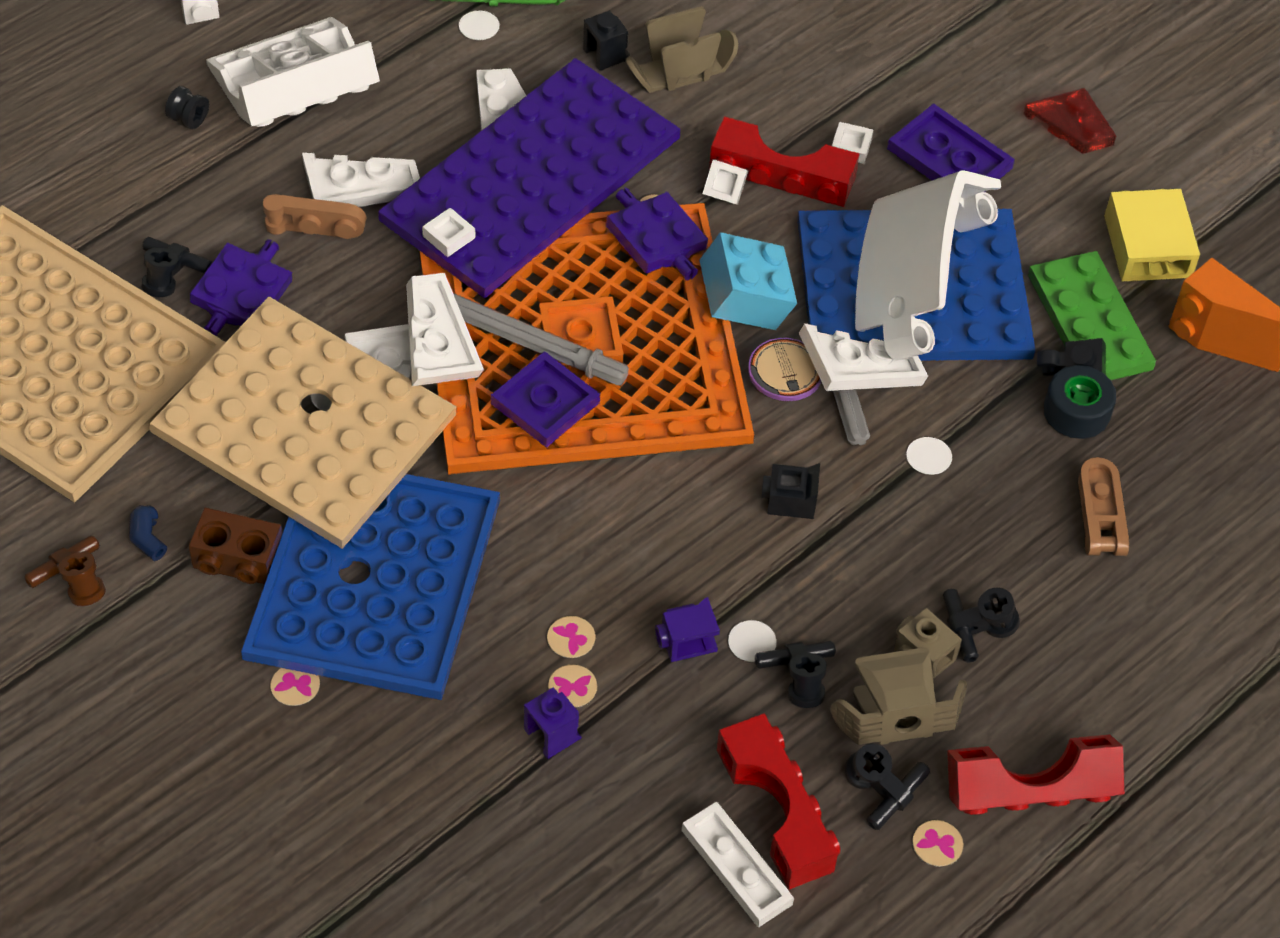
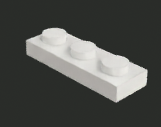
M717 801L682 823V832L758 928L793 905L794 897Z

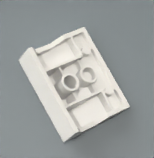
M333 17L206 59L209 69L238 115L249 125L256 127L269 125L274 121V118L283 115L300 114L306 110V107L317 103H332L338 99V96L348 92H363L369 88V85L380 81L371 42L365 41L355 45L347 26Z

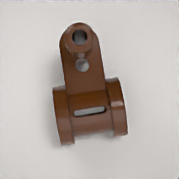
M90 535L68 549L62 547L49 555L47 562L25 574L24 579L29 587L35 588L56 574H59L69 584L68 596L74 605L88 606L96 603L104 596L106 591L102 579L95 574L96 562L91 554L99 549L98 540Z

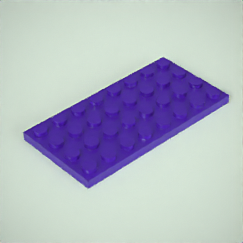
M574 58L378 211L379 221L483 298H486L680 138V128L577 58ZM451 208L475 228V239L447 257L423 237L422 226Z

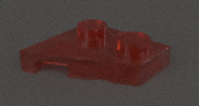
M1085 88L1025 104L1023 113L1025 117L1032 120L1036 116L1049 125L1048 132L1057 138L1066 140L1071 147L1082 154L1114 146L1116 134Z

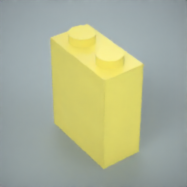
M1181 189L1111 192L1104 216L1122 282L1188 278L1194 273L1200 252Z

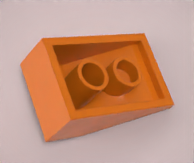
M1213 258L1209 259L1184 280L1168 327L1178 337L1186 340L1197 349L1278 372L1280 370V307Z

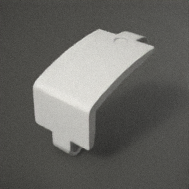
M963 170L887 195L874 202L867 224L859 263L855 329L864 332L883 326L885 349L892 359L896 361L929 353L933 349L935 336L931 326L924 320L916 319L915 316L944 308L954 229L960 233L968 232L993 224L998 216L996 202L990 194L984 191L1001 189L1000 179Z

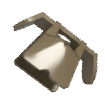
M703 6L647 21L645 25L652 62L639 65L631 56L626 58V62L633 74L649 93L665 88L668 91H672L675 88L700 81L705 82L710 80V76L725 72L738 51V39L735 33L730 30H722L719 33L699 37L706 10Z
M922 647L859 657L855 660V667L865 685L855 687L853 694L864 714H861L843 699H837L830 707L832 717L837 726L858 745L879 742L882 745L908 739L927 738L933 736V733L955 730L965 699L967 681H959L953 700L936 702L931 657L928 648ZM899 725H901V726L908 727V728H897V727H898Z

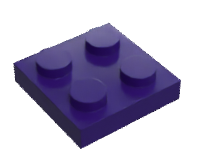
M545 351L491 394V404L546 448L600 403V393Z

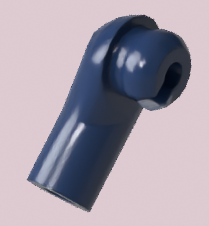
M140 505L130 514L129 539L153 561H158L167 551V546L152 534V526L157 523L154 519L159 518L158 512L150 505Z

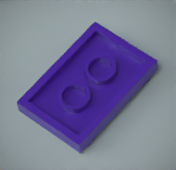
M934 103L892 136L887 146L890 152L930 180L963 170L1001 179L1013 169L1015 161L1010 155Z

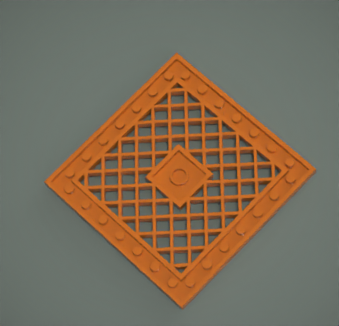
M705 203L679 205L708 238L706 249L688 258L693 266L698 269V273L693 279L685 280L679 270L674 267H662L644 275L635 269L638 264L632 257L626 263L615 258L620 250L631 256L606 227L607 216L620 211L617 210L588 213L505 281L507 283L503 287L497 288L488 295L490 299L483 306L495 310L501 304L511 310L508 316L519 320L522 317L532 323L531 325L592 351L600 349L603 351L604 356L623 363L624 354L633 360L627 365L629 367L628 376L621 386L608 383L596 376L588 378L584 371L558 361L589 386L599 391L600 403L546 448L521 427H515L517 424L511 419L507 418L502 425L490 419L498 409L491 404V394L493 392L485 388L492 380L504 385L512 378L502 371L509 363L521 371L541 353L536 352L537 354L529 361L519 355L525 348L524 346L513 343L508 348L498 341L501 338L500 336L493 333L487 335L476 326L465 322L471 339L479 343L475 348L484 371L476 381L475 378L436 383L438 396L457 406L456 416L442 431L448 474L753 444L754 430L731 324L728 320L711 317L699 261L713 242ZM419 251L422 275L445 273L454 294L478 303L473 299L478 294L470 287L463 292L461 281ZM584 254L595 260L590 266L579 261ZM548 257L559 263L553 270L542 264ZM605 266L616 272L610 279L599 273ZM568 270L579 275L574 282L563 277ZM532 273L543 279L537 286L526 280ZM662 275L673 281L668 288L656 282ZM625 279L637 285L631 292L620 286ZM589 282L601 288L595 295L583 289ZM553 285L564 291L558 298L547 293ZM682 288L684 291L685 299L677 295V293ZM516 289L527 294L521 302L510 296ZM648 291L658 298L653 304H650L640 297ZM613 296L621 300V302L616 307L614 305ZM537 301L540 302L539 313L531 309ZM667 304L679 310L674 317L662 311ZM631 307L642 313L637 320L625 314ZM688 316L691 328L683 324L684 320ZM651 320H654L664 327L656 333L647 328L646 325ZM618 325L627 330L621 337ZM673 332L685 339L680 346L667 340ZM636 336L648 342L642 350L630 343ZM694 345L697 357L689 353ZM657 349L669 355L664 363L651 356ZM488 350L499 356L493 364L481 358ZM678 362L691 368L685 376L673 369ZM642 365L654 372L648 380L635 373ZM700 375L703 387L694 382ZM663 378L676 385L670 393L657 386ZM626 382L638 389L632 397L619 390ZM684 392L697 398L692 406L679 400V397ZM647 395L660 402L654 410L641 403ZM478 398L487 403L480 412ZM610 399L622 406L616 414L603 407Z

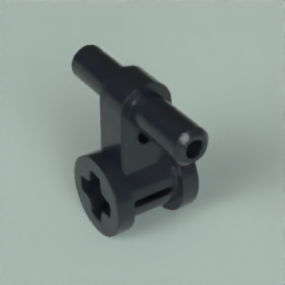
M147 237L142 244L143 250L146 251L144 254V265L147 267L146 275L142 278V290L154 297L170 296L174 293L176 286L173 276L184 266L205 274L213 262L191 253L189 248L177 243L170 245L152 237Z
M997 587L986 590L980 596L978 606L967 610L963 608L958 590L948 589L942 595L949 614L947 619L948 627L962 639L959 649L965 662H974L979 657L972 635L987 631L993 637L1005 638L1014 634L1020 625V617L1015 608L1013 596L1006 589ZM996 598L998 603L994 604L993 599ZM1004 622L1005 627H1001L1000 623Z
M832 641L804 645L802 642L785 644L783 649L756 653L754 659L756 667L759 669L787 664L789 673L793 678V682L788 688L790 702L801 708H814L822 704L825 699V687L822 684V679L826 675L827 664L823 658L834 657L836 648Z
M867 744L847 759L844 771L847 780L853 786L860 789L873 787L884 798L867 817V824L874 830H880L897 810L903 811L913 800L914 796L912 793L930 775V768L925 763L918 762L900 781L891 772L892 758L889 752L881 745ZM866 760L873 764L870 768V773L866 772L863 768L867 763Z

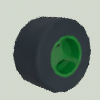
M1082 365L1065 367L1057 372L1049 383L1044 400V415L1048 423L1057 432L1065 436L1079 439L1094 437L1105 430L1111 419L1116 404V389L1112 381L1103 372L1095 368Z

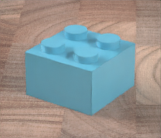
M720 232L699 260L711 317L776 330L797 305L784 246Z

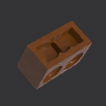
M204 508L189 544L192 566L208 575L221 574L235 577L248 584L256 582L265 584L282 536L281 524Z

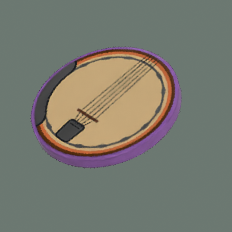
M792 338L768 340L759 345L749 359L748 373L751 382L761 393L770 398L781 401L800 400L813 394L821 384V379L804 343L800 340Z

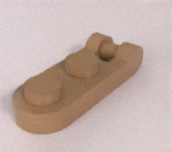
M277 194L269 195L263 200L266 230L274 235L282 234L285 231H295L351 239L363 233L367 219L366 213L360 207L349 203Z
M1091 458L1082 465L1078 478L1086 536V554L1100 556L1101 552H1113L1114 556H1127L1129 536L1119 471L1111 461L1105 458ZM1100 530H1112V536H1101Z

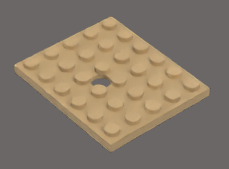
M268 297L151 421L150 431L343 549L456 416L457 406L421 385L412 386L411 379L273 298ZM317 393L328 397L331 401V407L328 411L317 410L310 414L301 407V402L306 396Z

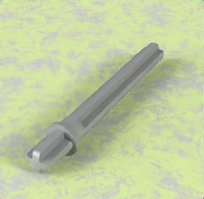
M453 293L466 323L542 354L545 351L555 360L584 371L588 378L596 376L621 386L628 376L629 367L626 364L604 356L603 351L600 349L592 351Z

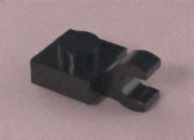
M1103 338L1065 342V352H1058L1056 350L1038 351L1037 366L1042 367L1043 375H1055L1063 368L1074 365L1090 366L1106 375V344Z

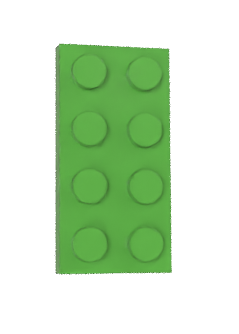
M1097 251L1030 266L1028 276L1064 346L1065 342L1103 338L1106 344V376L1110 380L1154 369L1156 360Z

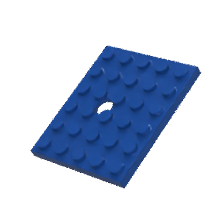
M998 209V216L993 224L961 233L954 229L945 306L940 310L915 316L916 319L926 321L931 326L935 336L933 349L929 353L918 355L921 361L1017 360L1034 358L1036 350L1012 209ZM871 210L798 211L797 222L808 324L817 326V332L834 335L837 330L849 333L852 340L869 343L873 338L884 341L883 326L864 332L855 329L859 263Z
M406 474L343 549L288 516L241 651L242 659L442 700L500 503V492ZM353 561L366 564L370 572L369 577L358 584L347 583L339 576L340 570L349 567Z

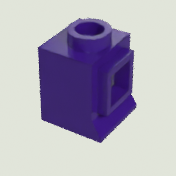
M706 597L698 605L693 603L667 609V612L663 613L662 624L655 625V634L660 649L666 648L670 661L675 662L717 652L718 646L714 636L720 634V629L710 601Z
M552 687L524 705V730L528 735L540 728L545 733L543 754L547 759L582 738L577 732L579 712L563 692L558 693Z

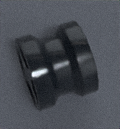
M179 86L168 97L165 113L169 119L174 121L182 120L186 127L196 129L207 116L209 100L201 94L193 95L190 89Z

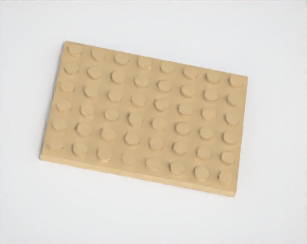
M2 205L0 207V454L75 503L150 430L151 421L226 342Z

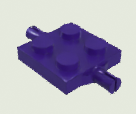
M624 188V191L621 189L617 193L616 198L625 209L608 215L606 227L646 274L662 267L673 266L679 270L685 280L693 279L697 275L698 269L693 266L688 258L706 249L708 238L668 192L645 201H638L628 188Z
M270 239L266 240L257 254L249 253L227 242L190 293V303L207 310L212 315L211 319L203 327L205 330L217 336L227 323L241 326L268 297L276 301L281 298L292 282V272L271 262L276 252L279 251V246L275 241L271 244Z

